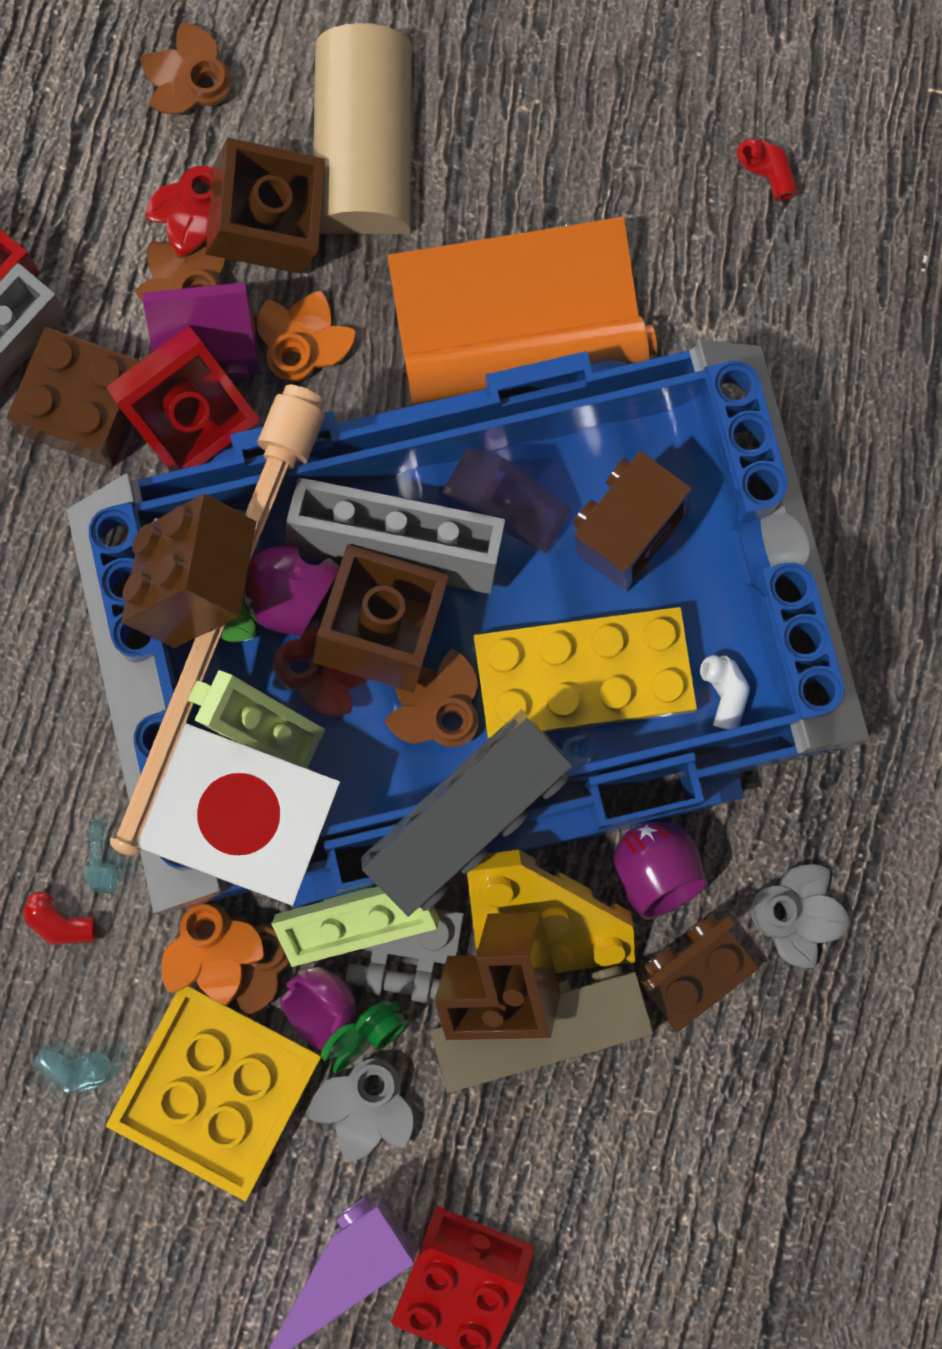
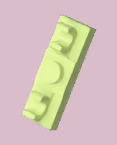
M218 670L211 686L197 680L188 697V701L201 706L195 721L234 742L306 769L326 730L235 676Z
M370 887L275 914L272 926L291 966L294 967L436 930L440 919L434 905L426 911L419 907L407 917L379 887Z

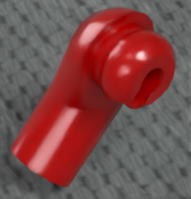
M749 138L740 143L736 152L739 162L747 170L769 180L775 201H786L798 194L788 157L782 148L761 139Z
M35 892L27 898L26 906L23 909L24 921L26 925L48 944L96 942L97 924L95 917L64 918L55 909L53 897L46 892Z

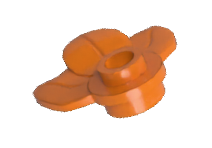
M316 291L303 297L289 310L281 304L268 299L259 311L257 331L262 341L268 347L267 363L273 375L282 381L298 382L307 378L314 368L335 366L345 358L354 344L356 336L354 329L345 326H331L330 308L322 291ZM295 352L301 356V360L296 365L290 366L283 362L285 355Z
M208 902L191 907L181 919L179 927L180 936L171 942L164 951L162 958L163 983L169 993H175L197 981L199 987L211 999L227 1005L233 1000L241 987L243 976L242 964L255 963L264 958V948L260 935L248 923L231 920L225 909L218 904ZM206 922H214V933L208 938H201L199 935L200 927Z

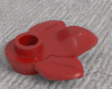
M202 165L188 169L181 176L178 183L162 186L156 190L147 204L145 218L154 223H167L168 240L179 258L189 255L207 240L213 179L212 167ZM198 183H207L211 186L210 191L206 194H197L193 189Z

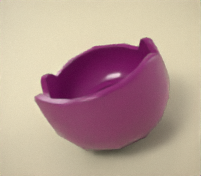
M323 967L302 969L286 983V986L290 989L281 998V1006L291 1025L315 1049L322 1050L327 1040L339 1028L348 1024H356L358 1011L353 991L339 975Z

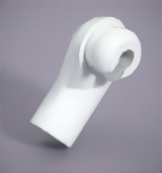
M710 655L702 662L700 674L704 681L712 683L721 697L713 725L726 730L740 727L749 697L750 686L734 660L728 656Z

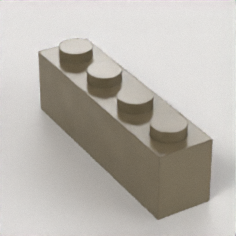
M619 965L591 973L593 984L572 989L570 979L559 982L561 993L551 1038L446 1040L442 1025L441 1027L431 1029L447 1093L653 1035L636 973L623 975Z

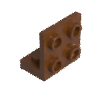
M713 914L708 917L705 916L681 935L687 944L675 953L671 947L663 949L640 967L646 976L638 981L639 987L675 1033L681 1031L759 969L730 932V929L736 925V922L730 915L720 919H716Z

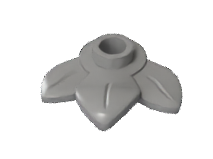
M800 865L789 869L779 885L762 889L754 898L751 907V916L755 926L761 933L773 938L779 956L790 965L796 967L814 968L818 955L817 943L837 940L851 926L850 918L844 907L835 899L825 896L830 879V870L821 865ZM777 902L781 903L784 908V918L781 921L774 915V906Z
M378 1058L360 1062L352 1070L350 1076L328 1079L313 1096L308 1110V1118L312 1121L337 1123L336 1135L338 1145L344 1159L350 1163L368 1155L378 1145L381 1138L396 1147L405 1148L414 1126L412 1109L399 1095L401 1081L397 1070L389 1062ZM378 1075L383 1079L385 1087L381 1094L371 1095L366 1091L365 1080L368 1076Z

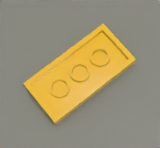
M681 607L474 635L488 739L521 709L544 733L694 713L697 710Z

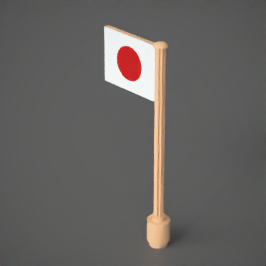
M286 385L283 393L275 396L257 444L265 450L263 457L267 461L245 513L247 517L257 521L249 564L287 469H293L295 463H307L325 418V414L322 411L325 400L315 392L300 386ZM225 623L195 638L115 839L110 837V844L114 850L121 854L136 855L141 850L293 906L340 781L186 724L194 703L188 701V697L196 681L203 682L226 625Z

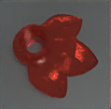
M321 617L309 623L300 639L290 640L277 650L273 661L274 672L282 685L289 689L300 691L309 708L330 716H342L352 712V699L349 689L357 688L369 679L313 663L317 634L323 619ZM297 660H304L310 665L302 673H296L290 667Z

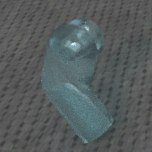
M49 1044L39 1052L32 1062V1066L69 1094L100 1088L109 1080L112 1070L110 1059L101 1052H91L89 1056L69 1061Z

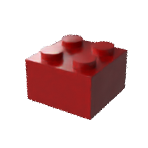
M189 325L107 386L116 404L170 472L202 465L232 442L230 434L246 431L260 421L259 417Z

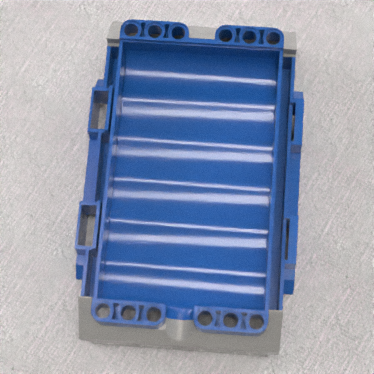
M698 339L695 347L691 350L633 364L621 361H602L590 364L587 351L486 374L485 389L338 424L335 422L333 410L324 412L325 418L307 463H295L293 469H287L252 559L267 548L280 545L286 546V521L298 477L505 519L491 594L446 585L422 667L437 672L443 657L451 649H455L472 666L478 681L477 691L472 704L477 710L479 724L475 736L467 744L456 748H449L438 744L434 740L419 744H411L400 740L384 722L390 713L403 706L398 699L395 687L313 663L317 634L335 581L302 636L274 632L258 625L254 620L256 628L254 639L242 642L219 640L203 683L211 686L218 670L231 674L326 729L307 769L340 781L292 908L321 902L325 899L370 887H378L369 877L346 883L340 855L373 847L488 740L474 644V635L681 607L697 707L694 713L545 733L566 755L572 765L565 772L568 775V780L551 797L544 799L540 795L525 809L528 816L524 822L508 836L504 837L499 833L484 847L487 853L521 850L528 854L631 829L643 822L653 820L664 821L693 814L712 806L744 799L738 773L811 755L817 756L862 745L870 740L762 348L756 345ZM725 383L735 384L744 390L746 397L741 400L729 399L722 393L720 386ZM263 427L230 434L233 448L219 451L202 465L138 480L131 479L128 473L66 509L129 802L151 751L149 745L151 736L161 726L195 638L173 648L151 637L150 642L144 648L138 650L129 649L127 638L134 628L121 623L125 600L117 597V585L123 578L131 576L135 557L132 549L135 536L144 525L152 523L155 518H161L176 507L184 505L203 493L233 509L247 511L267 461L263 457L265 450L257 444ZM745 431L752 433L759 442V448L754 450L742 449L736 444L734 434ZM641 450L691 488L690 512L628 591L625 592L577 555L574 533L577 528L573 526V522L590 500L598 504L610 489L606 484V480L617 464L624 458L631 462ZM752 481L766 483L772 491L773 498L763 501L755 499L750 495L747 484ZM117 526L129 528L128 538L123 544L117 547L105 545V538L111 529ZM300 556L305 563L310 565H319L324 561ZM780 580L794 583L800 592L799 601L788 603L780 599L775 591V583ZM803 631L807 633L814 644L813 652L810 654L796 652L789 643L790 632ZM710 655L728 656L734 660L750 686L749 697L740 727L726 730L713 725L721 697L712 683L704 681L700 674L702 662ZM814 681L820 683L825 688L828 695L825 706L811 705L803 695L804 683ZM194 704L186 724L226 738L195 721L201 706ZM456 713L447 714L442 721L444 728L449 731L458 730L463 723L462 718ZM679 773L685 801L606 820L599 792ZM140 851L154 914L161 915L251 891L147 851Z

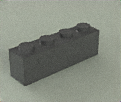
M521 709L361 857L362 870L407 917L419 907L423 911L428 910L445 894L447 888L444 884L459 870L463 874L468 873L483 860L487 854V850L484 847L499 833L504 837L508 836L524 822L528 816V813L525 811L528 806L540 795L544 799L551 797L566 783L568 775L565 772L572 767L566 755Z

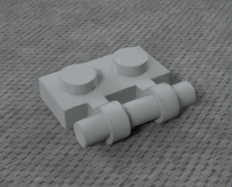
M435 909L440 919L436 930L363 948V950L372 951L369 966L349 963L345 982L350 985L365 987V993L381 995V991L384 990L412 995L411 1001L427 1003L428 998L435 999L440 979L432 978L434 962L445 964L447 956L457 955L464 913ZM388 954L418 959L416 975L387 970Z

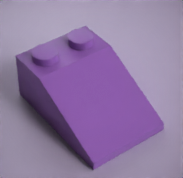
M364 1196L340 1213V1217L336 1219L339 1224L338 1228L323 1251L269 1349H292L415 1263L417 1249L383 1196L373 1203L370 1202L367 1196Z

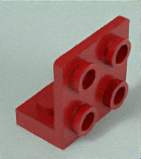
M436 1205L419 1253L391 1320L392 1325L448 1349H497L524 1287L535 1246Z

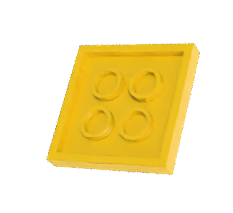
M188 986L176 992L105 1127L246 1202L322 1057L311 1049L225 1004L216 1002L205 993Z

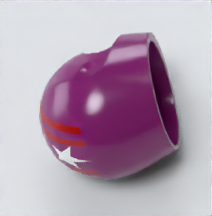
M280 545L267 548L257 554L249 564L243 604L249 615L258 625L274 632L302 636L335 581L340 566L331 558L324 560L319 565L307 564L300 558L298 554L299 548Z
M653 820L638 824L624 834L615 849V867L626 890L627 899L643 919H654L680 908L695 898L707 885V878L696 843L685 830L669 822Z

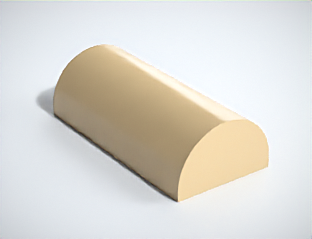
M354 23L333 27L320 34L315 43L313 156L325 159L319 234H411L412 44L401 32L382 25Z

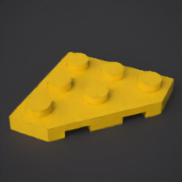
M511 850L487 853L483 860L467 873L476 954L487 914L541 912L556 973L635 963L634 927L631 912L616 903L609 907L593 898L591 889L560 872L553 876L537 867L536 859L523 851Z

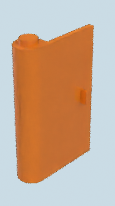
M624 216L387 255L412 405L485 389L486 374L584 351L588 353L590 364L602 361H621L633 364L649 360L650 355L657 354L653 325L645 326L643 318L638 315Z

